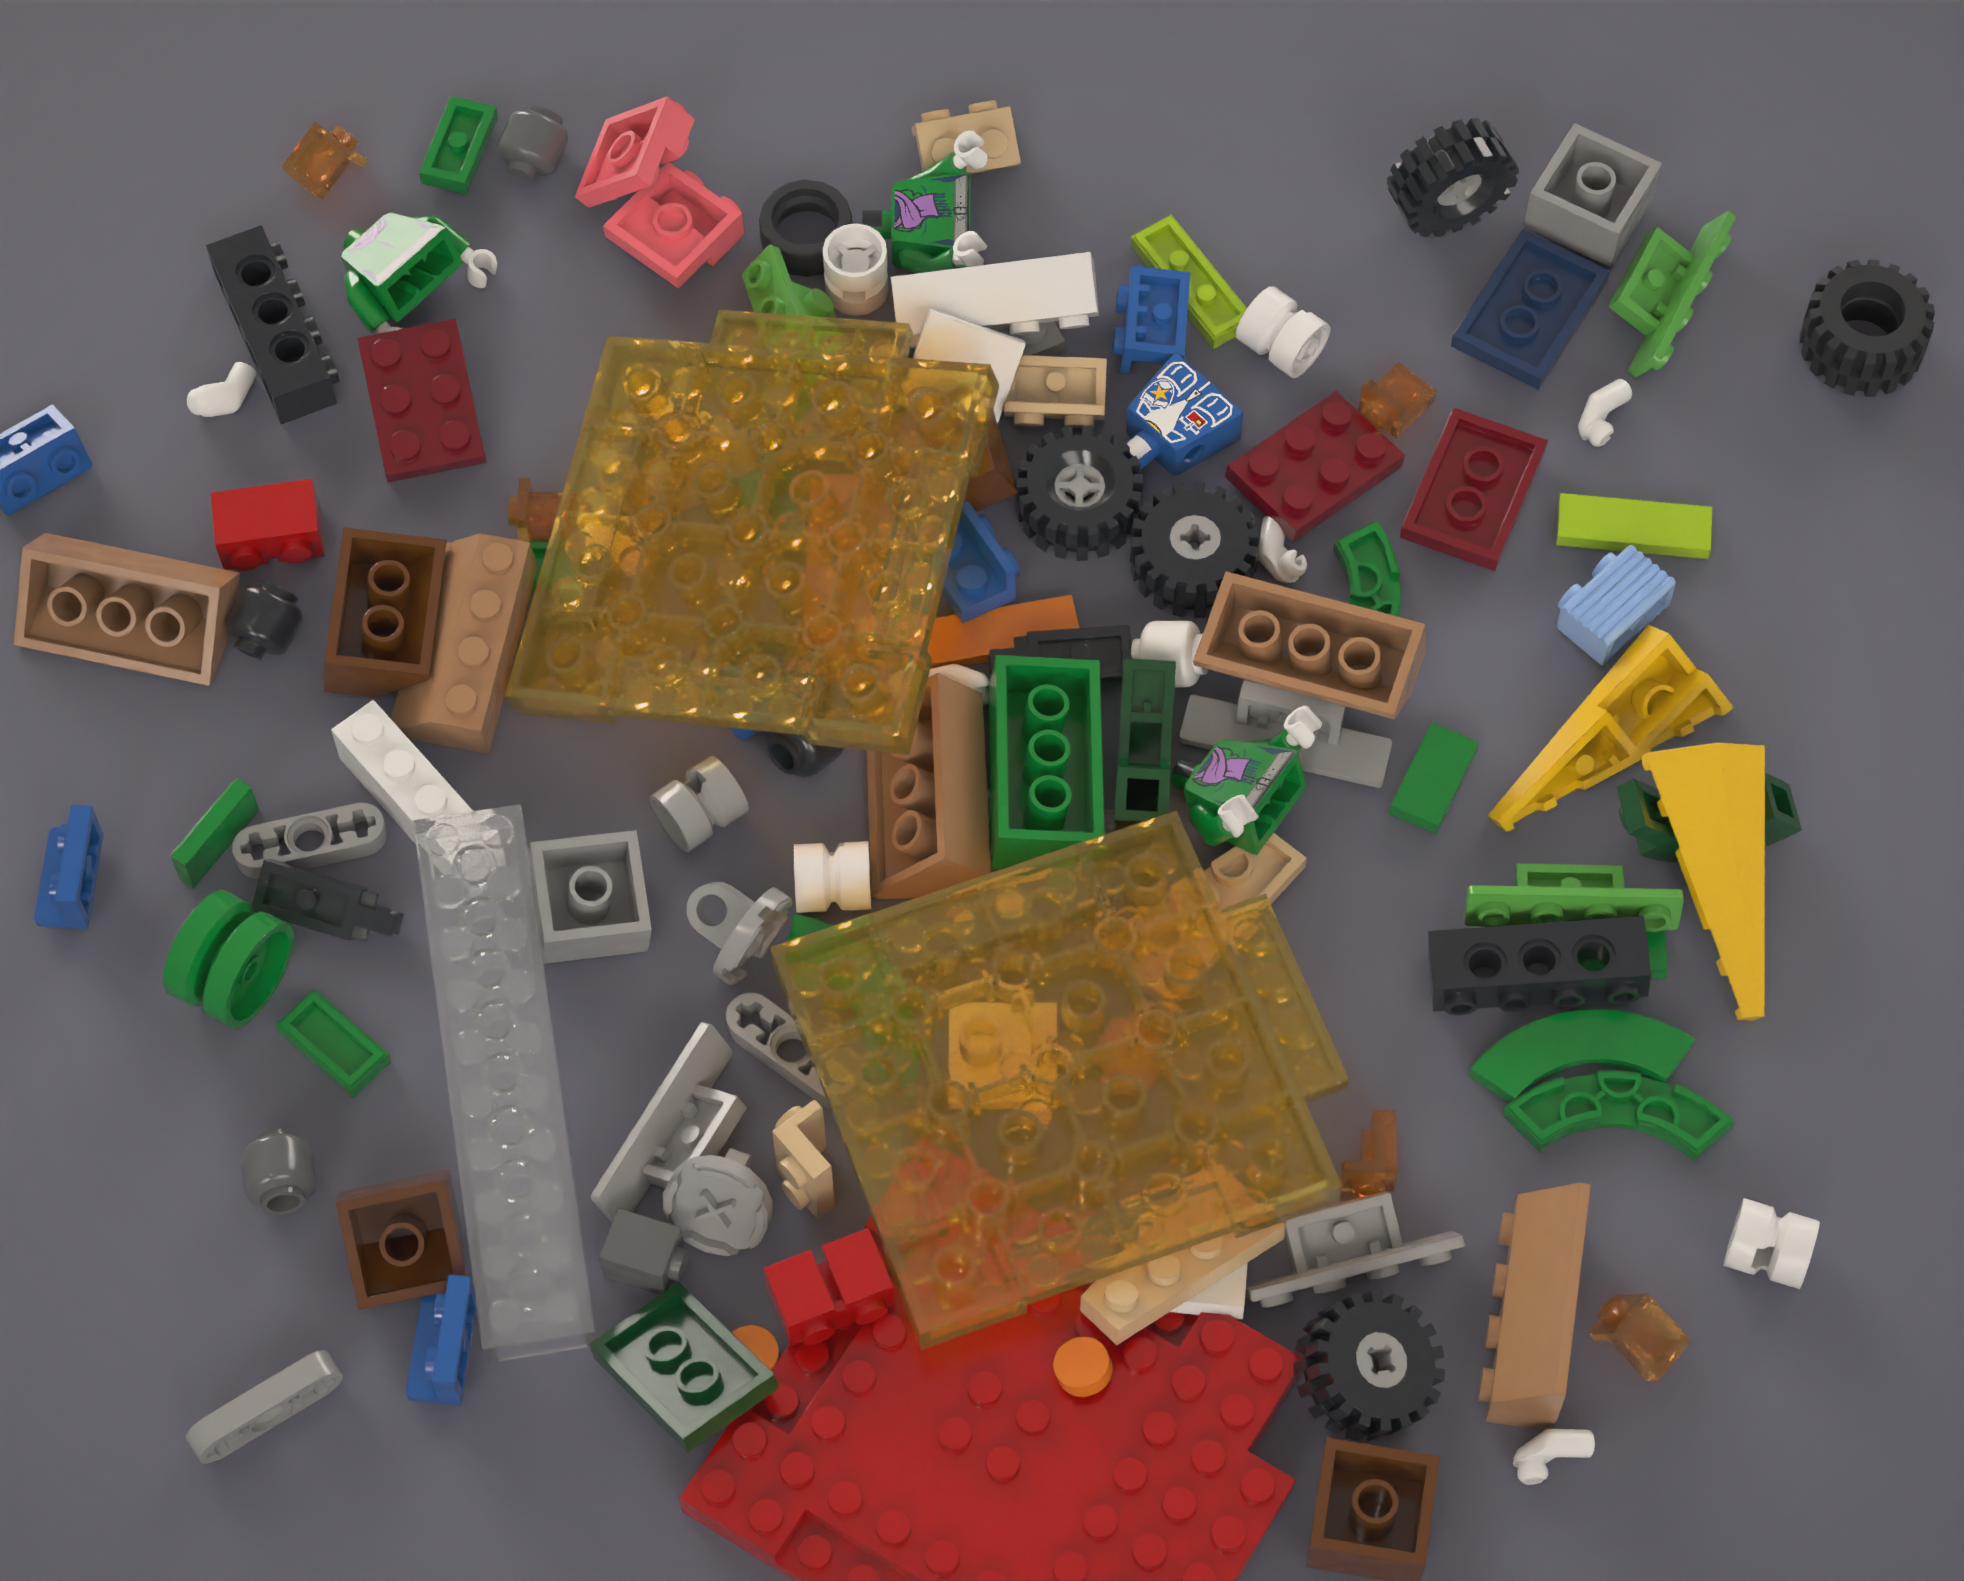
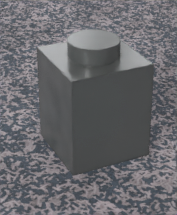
M618 1208L599 1260L604 1278L661 1295L669 1289L672 1279L680 1281L683 1277L689 1259V1249L684 1248L681 1227Z

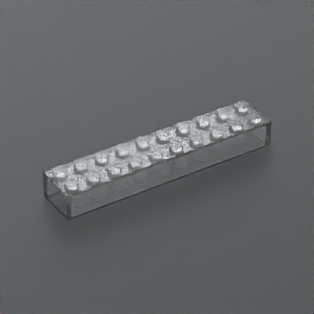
M521 804L413 820L482 1350L488 1363L590 1347L589 1344L596 1340L598 1336L527 829Z

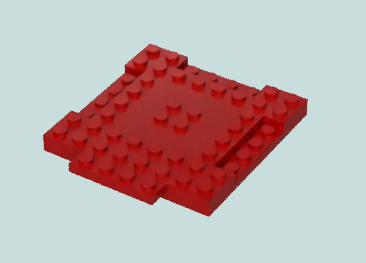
M923 1138L864 1225V1228H869L893 1284L895 1306L889 1308L882 1318L872 1323L859 1325L855 1321L837 1328L830 1338L820 1343L805 1345L801 1342L793 1346L789 1345L772 1369L779 1389L729 1423L679 1497L683 1513L794 1581H1237L1296 1484L1295 1478L1252 1454L1300 1377V1375H1294L1293 1363L1302 1359V1357L1230 1315L1201 1312L1200 1315L1168 1312L1116 1345L1080 1311L1081 1296L1117 1258L1017 1200V1192ZM1077 1337H1090L1101 1342L1108 1352L1113 1367L1112 1376L1108 1384L1100 1392L1086 1397H1078L1066 1392L1059 1384L1053 1368L1054 1357L1058 1349L1067 1341Z

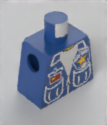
M1175 353L1134 398L1127 409L1126 432L1131 439L1126 444L1130 447V458L1137 456L1141 464L1140 470L1155 459L1170 474L1179 475L1240 440L1243 411L1178 353Z

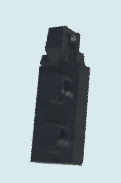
M1130 625L1027 632L1026 636L1013 638L1014 648L989 650L988 665L989 675H991L995 655L1100 660V681L1123 680L1124 658L1133 659L1131 657Z
M265 859L263 861L252 903L255 913L260 911L269 913L282 921L348 941L353 939L368 940L370 931L387 936H392L393 933L399 934L404 913L377 906L379 894L368 891L366 887L273 859Z

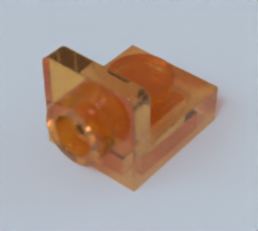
M314 122L281 166V169L314 196L323 200L351 161L363 167L368 159L355 149L360 141L345 129L336 124L331 131L321 124Z
M1398 362L1377 383L1372 379H1368L1362 385L1358 410L1377 429H1384L1397 439L1435 401L1437 390Z
M519 478L518 495H510L508 500L509 526L517 527L518 537L521 541H581L580 535L583 529L585 507L583 493L533 492L530 478Z
M1373 1110L1370 1129H1361L1360 1133L1361 1161L1342 1162L1339 1176L1340 1191H1352L1354 1195L1359 1197L1383 1191H1394L1398 1174L1395 1110Z
M1648 1293L1619 1294L1611 1298L1599 1310L1597 1317L1600 1321L1589 1333L1597 1343L1611 1342L1646 1381H1658L1691 1342L1689 1337Z

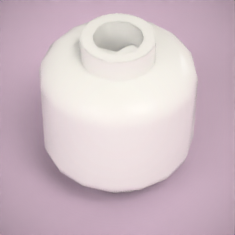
M1192 621L1149 622L1143 629L1141 638H1135L1132 642L1131 657L1133 659L1176 661L1175 687L1193 686L1197 683L1200 675H1205L1208 672V669L1194 666L1193 659L1203 634L1200 633L1199 628Z

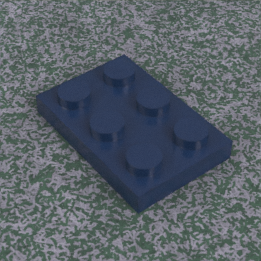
M1522 229L1454 332L1451 347L1539 390L1608 283L1610 271Z

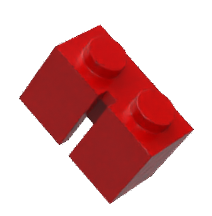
M312 478L210 493L215 546L223 569L248 571L260 565L269 564L270 558L278 557L279 563L296 564L308 561L310 558L325 556L320 507Z
M869 1228L822 1245V1251L826 1259L824 1262L817 1264L812 1251L809 1250L764 1267L766 1288L790 1346L801 1342L805 1345L820 1343L830 1338L837 1328L855 1321L859 1325L872 1323L882 1318L889 1308L895 1306L894 1287Z

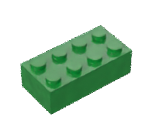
M995 655L988 687L991 869L1096 874L1105 844L1100 660Z

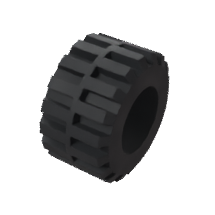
M1869 259L1867 265H1861L1858 260L1849 261L1845 270L1840 266H1836L1829 270L1827 278L1821 277L1816 283L1814 292L1811 294L1800 331L1799 343L1803 344L1801 353L1804 361H1812L1809 368L1815 376L1823 374L1826 377L1824 384L1833 389L1836 385L1845 388V394L1853 396L1856 390L1864 391L1865 397H1875L1879 389L1888 394L1896 391L1898 383L1905 386L1912 379L1914 372H1918L1935 324L1933 322L1935 315L1934 304L1928 303L1930 294L1926 288H1917L1918 279L1911 273L1906 276L1900 274L1899 266L1891 263L1889 268L1879 266L1880 260ZM1852 320L1868 321L1881 327L1887 335H1865L1851 328L1846 322Z

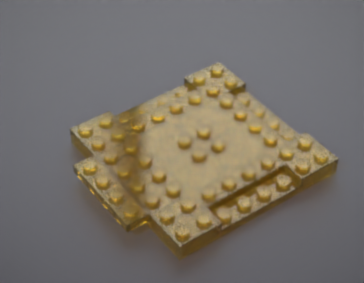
M719 310L710 343L607 336L505 693L507 700L516 712L522 715L614 724L616 716L797 734L804 735L811 745L909 755L932 664L928 646L970 474L978 475L999 390V383L991 365L908 358L914 333L909 323Z
M1177 810L770 947L772 966L808 1058H811L881 1238L884 1256L921 1350L1027 1313V1305L1232 1232L1237 1239L1333 1205L1340 1200L1341 1181L1306 1103L1347 1089L1349 1078L1267 895L1263 894L1220 909Z

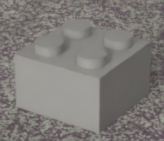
M1574 123L1530 192L1524 227L1608 267H1612L1655 198L1663 163Z
M637 830L530 842L528 868L542 964L648 951L652 928Z

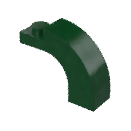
M1124 658L1114 820L1168 823L1176 661Z
M1765 772L1766 847L1802 831L1790 784ZM1635 778L1617 786L1622 806L1619 809V817L1628 834L1636 838L1640 856L1658 861L1678 862L1675 852L1679 849V845L1668 816L1662 817L1657 802L1661 797L1658 789Z

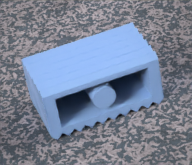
M1629 545L1618 556L1612 552L1604 556L1592 572L1594 578L1583 588L1579 584L1573 585L1558 603L1560 614L1556 628L1601 666H1605L1616 653H1619L1623 647H1626L1629 641L1633 640L1643 628H1646L1656 616L1660 615L1669 606L1676 585L1674 578L1669 577L1666 571L1660 570L1657 564H1653L1650 558H1646L1642 552L1637 551L1634 545Z

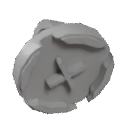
M711 882L696 888L686 904L687 917L690 925L698 933L721 949L713 966V974L729 985L741 981L747 975V971L741 966L751 956L761 959L786 923L789 912L787 909L792 906L793 902L792 898L775 887L766 891L756 902L724 882ZM710 894L721 897L726 904L727 915L721 924L709 921L704 914L703 904Z
M730 1148L725 1157L715 1155L693 1157L676 1167L663 1192V1212L668 1221L671 1217L673 1223L681 1227L683 1240L705 1253L721 1256L737 1255L740 1249L748 1247L752 1249L760 1243L773 1218V1201L765 1183L750 1169L752 1155Z

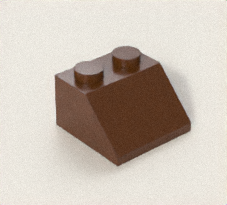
M449 1169L346 1190L339 1194L335 1204L358 1310L446 1292L449 1275L467 1276L461 1222Z

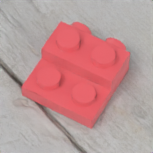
M668 96L606 119L575 198L590 208L607 201L616 200L621 196L638 190L649 188L659 175V165L674 162L685 153L689 145L688 136L695 119L686 112L681 104L671 100Z
M670 162L660 169L657 179L649 188L638 190L603 225L606 238L678 289L705 262L713 267L745 235L742 211L733 200L726 196L718 197L705 187L702 180L696 174L689 170L683 172Z

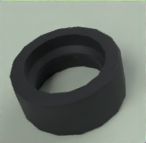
M803 179L788 182L772 191L762 204L759 227L763 250L768 245L779 247L790 275L809 277L824 274L823 246L825 240L811 245L793 244L780 237L777 230L778 225L783 219L793 213L812 211L831 218L835 224V229L843 225L853 224L849 203L838 189L822 181Z

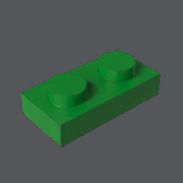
M450 96L419 171L421 184L463 194L468 193L498 120L496 106Z

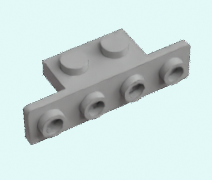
M1243 680L1238 704L1199 695H1191L1179 734L1180 743L1211 750L1218 741L1224 739L1242 742L1271 739L1285 729L1284 722L1294 710L1301 706H1307L1320 719L1322 726L1313 732L1315 740L1312 746L1306 749L1301 748L1298 751L1303 771L1380 788L1383 785L1392 748V740L1390 738L1342 728L1346 706Z
M700 1023L592 1192V1201L611 1223H613L618 1208L634 1212L651 1184L665 1189L676 1167L688 1159L705 1155L717 1156L746 1111L747 1107L738 1096L712 1089L733 1055V1050L712 1024Z
M1387 1191L1283 1217L1281 1221L1286 1224L1285 1239L1293 1272L1246 1284L1245 1298L1252 1302L1260 1300L1261 1307H1272L1292 1301L1293 1291L1313 1286L1314 1293L1316 1294L1326 1293L1346 1287L1345 1278L1366 1273L1367 1279L1373 1280L1397 1274L1400 1272L1398 1267L1400 1263L1419 1259L1420 1266L1442 1263L1452 1259L1451 1250L1465 1246L1463 1235L1448 1231L1403 1243L1391 1193Z

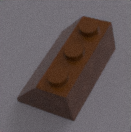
M343 527L324 661V692L377 698L429 680L447 539Z

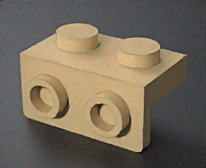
M996 100L971 104L968 106L969 114L950 117L949 109L921 114L922 122L915 123L911 129L913 137H916L922 171L930 168L949 153H955L954 143L958 136L965 131H974L984 140L983 146L979 148L987 154V163L983 168L974 169L967 165L966 172L975 174L1019 166L1021 160L1011 107L998 108Z
M1022 355L1007 399L1004 402L1005 417H1014V425L1040 427L1044 426V418L1064 419V427L1072 426V428L1083 429V426L1094 427V420L1105 419L1107 358Z
M813 1100L803 1108L795 1106L784 1113L777 1121L772 1135L777 1173L784 1180L781 1183L784 1193L796 1208L802 1210L804 1207H807L819 1220L835 1207L832 1168L821 1155V1152L826 1148L823 1108L816 1100Z

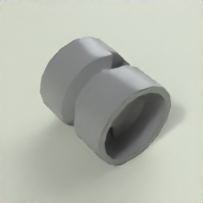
M708 756L687 770L684 783L673 780L650 795L649 798L651 807L663 829L684 852L692 851L711 838L714 825L725 828L749 811L747 799L736 779L726 766L714 756Z

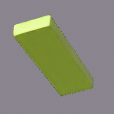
M1172 214L1131 236V248L1147 267L1190 272L1187 318L1212 349L1236 337L1238 324L1247 307Z
M1560 493L1557 512L1556 546L1623 551L1629 545H1634L1637 551L1644 554L1699 559L1709 558L1712 533V507Z

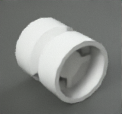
M848 224L833 230L826 238L823 246L826 294L832 300L834 308L843 314L853 316L869 314L877 310L885 302L889 291L886 242L878 231L867 225Z
M1271 286L1263 290L1246 309L1238 324L1236 338L1259 355L1269 352V361L1275 367L1291 378H1297L1318 358L1327 343L1331 327L1312 312L1306 313L1304 310L1297 312L1298 304L1296 301L1275 286Z
M868 841L839 843L835 852H829L823 843L794 844L796 912H826L831 902H836L841 910H871Z
M1743 1198L1731 1233L1723 1266L1752 1275L1763 1269L1766 1270L1769 1280L1800 1289L1813 1253L1820 1221L1791 1212L1780 1218L1776 1216L1774 1207Z

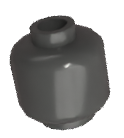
M527 105L525 110L512 112L498 143V153L508 163L506 170L515 177L526 181H533L535 175L548 176L553 174L558 167L568 142V133L562 126L563 119L553 111L537 105Z
M271 1129L261 1133L256 1140L252 1141L243 1150L241 1168L245 1194L252 1204L262 1208L263 1211L274 1215L295 1212L315 1192L317 1179L313 1153L305 1139L290 1134L283 1129Z

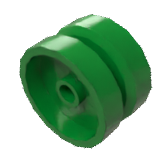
M220 889L208 895L194 908L183 923L170 947L163 970L162 984L166 993L190 1006L198 1007L203 1004L207 1016L229 1028L238 1029L248 1024L265 1007L287 970L293 952L295 937L292 926L269 913L260 911L255 914L249 902L228 891Z

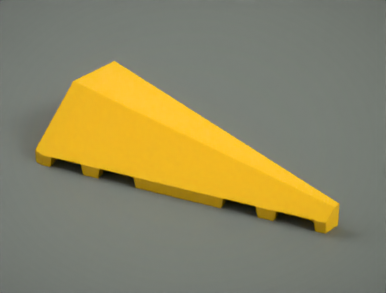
M1647 625L1487 816L1503 831L1509 832L1514 829L1513 824L1538 810L1545 812L1557 806L1556 800L1578 788L1586 790L1642 760L1641 755L1651 752L1652 748L1675 736L1684 737L1694 732L1693 726L1713 715L1723 716L1734 707L1708 673L1698 670L1669 633Z
M1711 743L1647 752L1641 755L1643 768L1645 771L1651 770L1661 797L1657 805L1661 816H1668L1678 842L1679 849L1675 854L1703 929H1710L1720 958L1716 961L1721 976H1728L1739 1006L1734 1011L1737 1020L1754 1021L1764 1017L1765 745Z

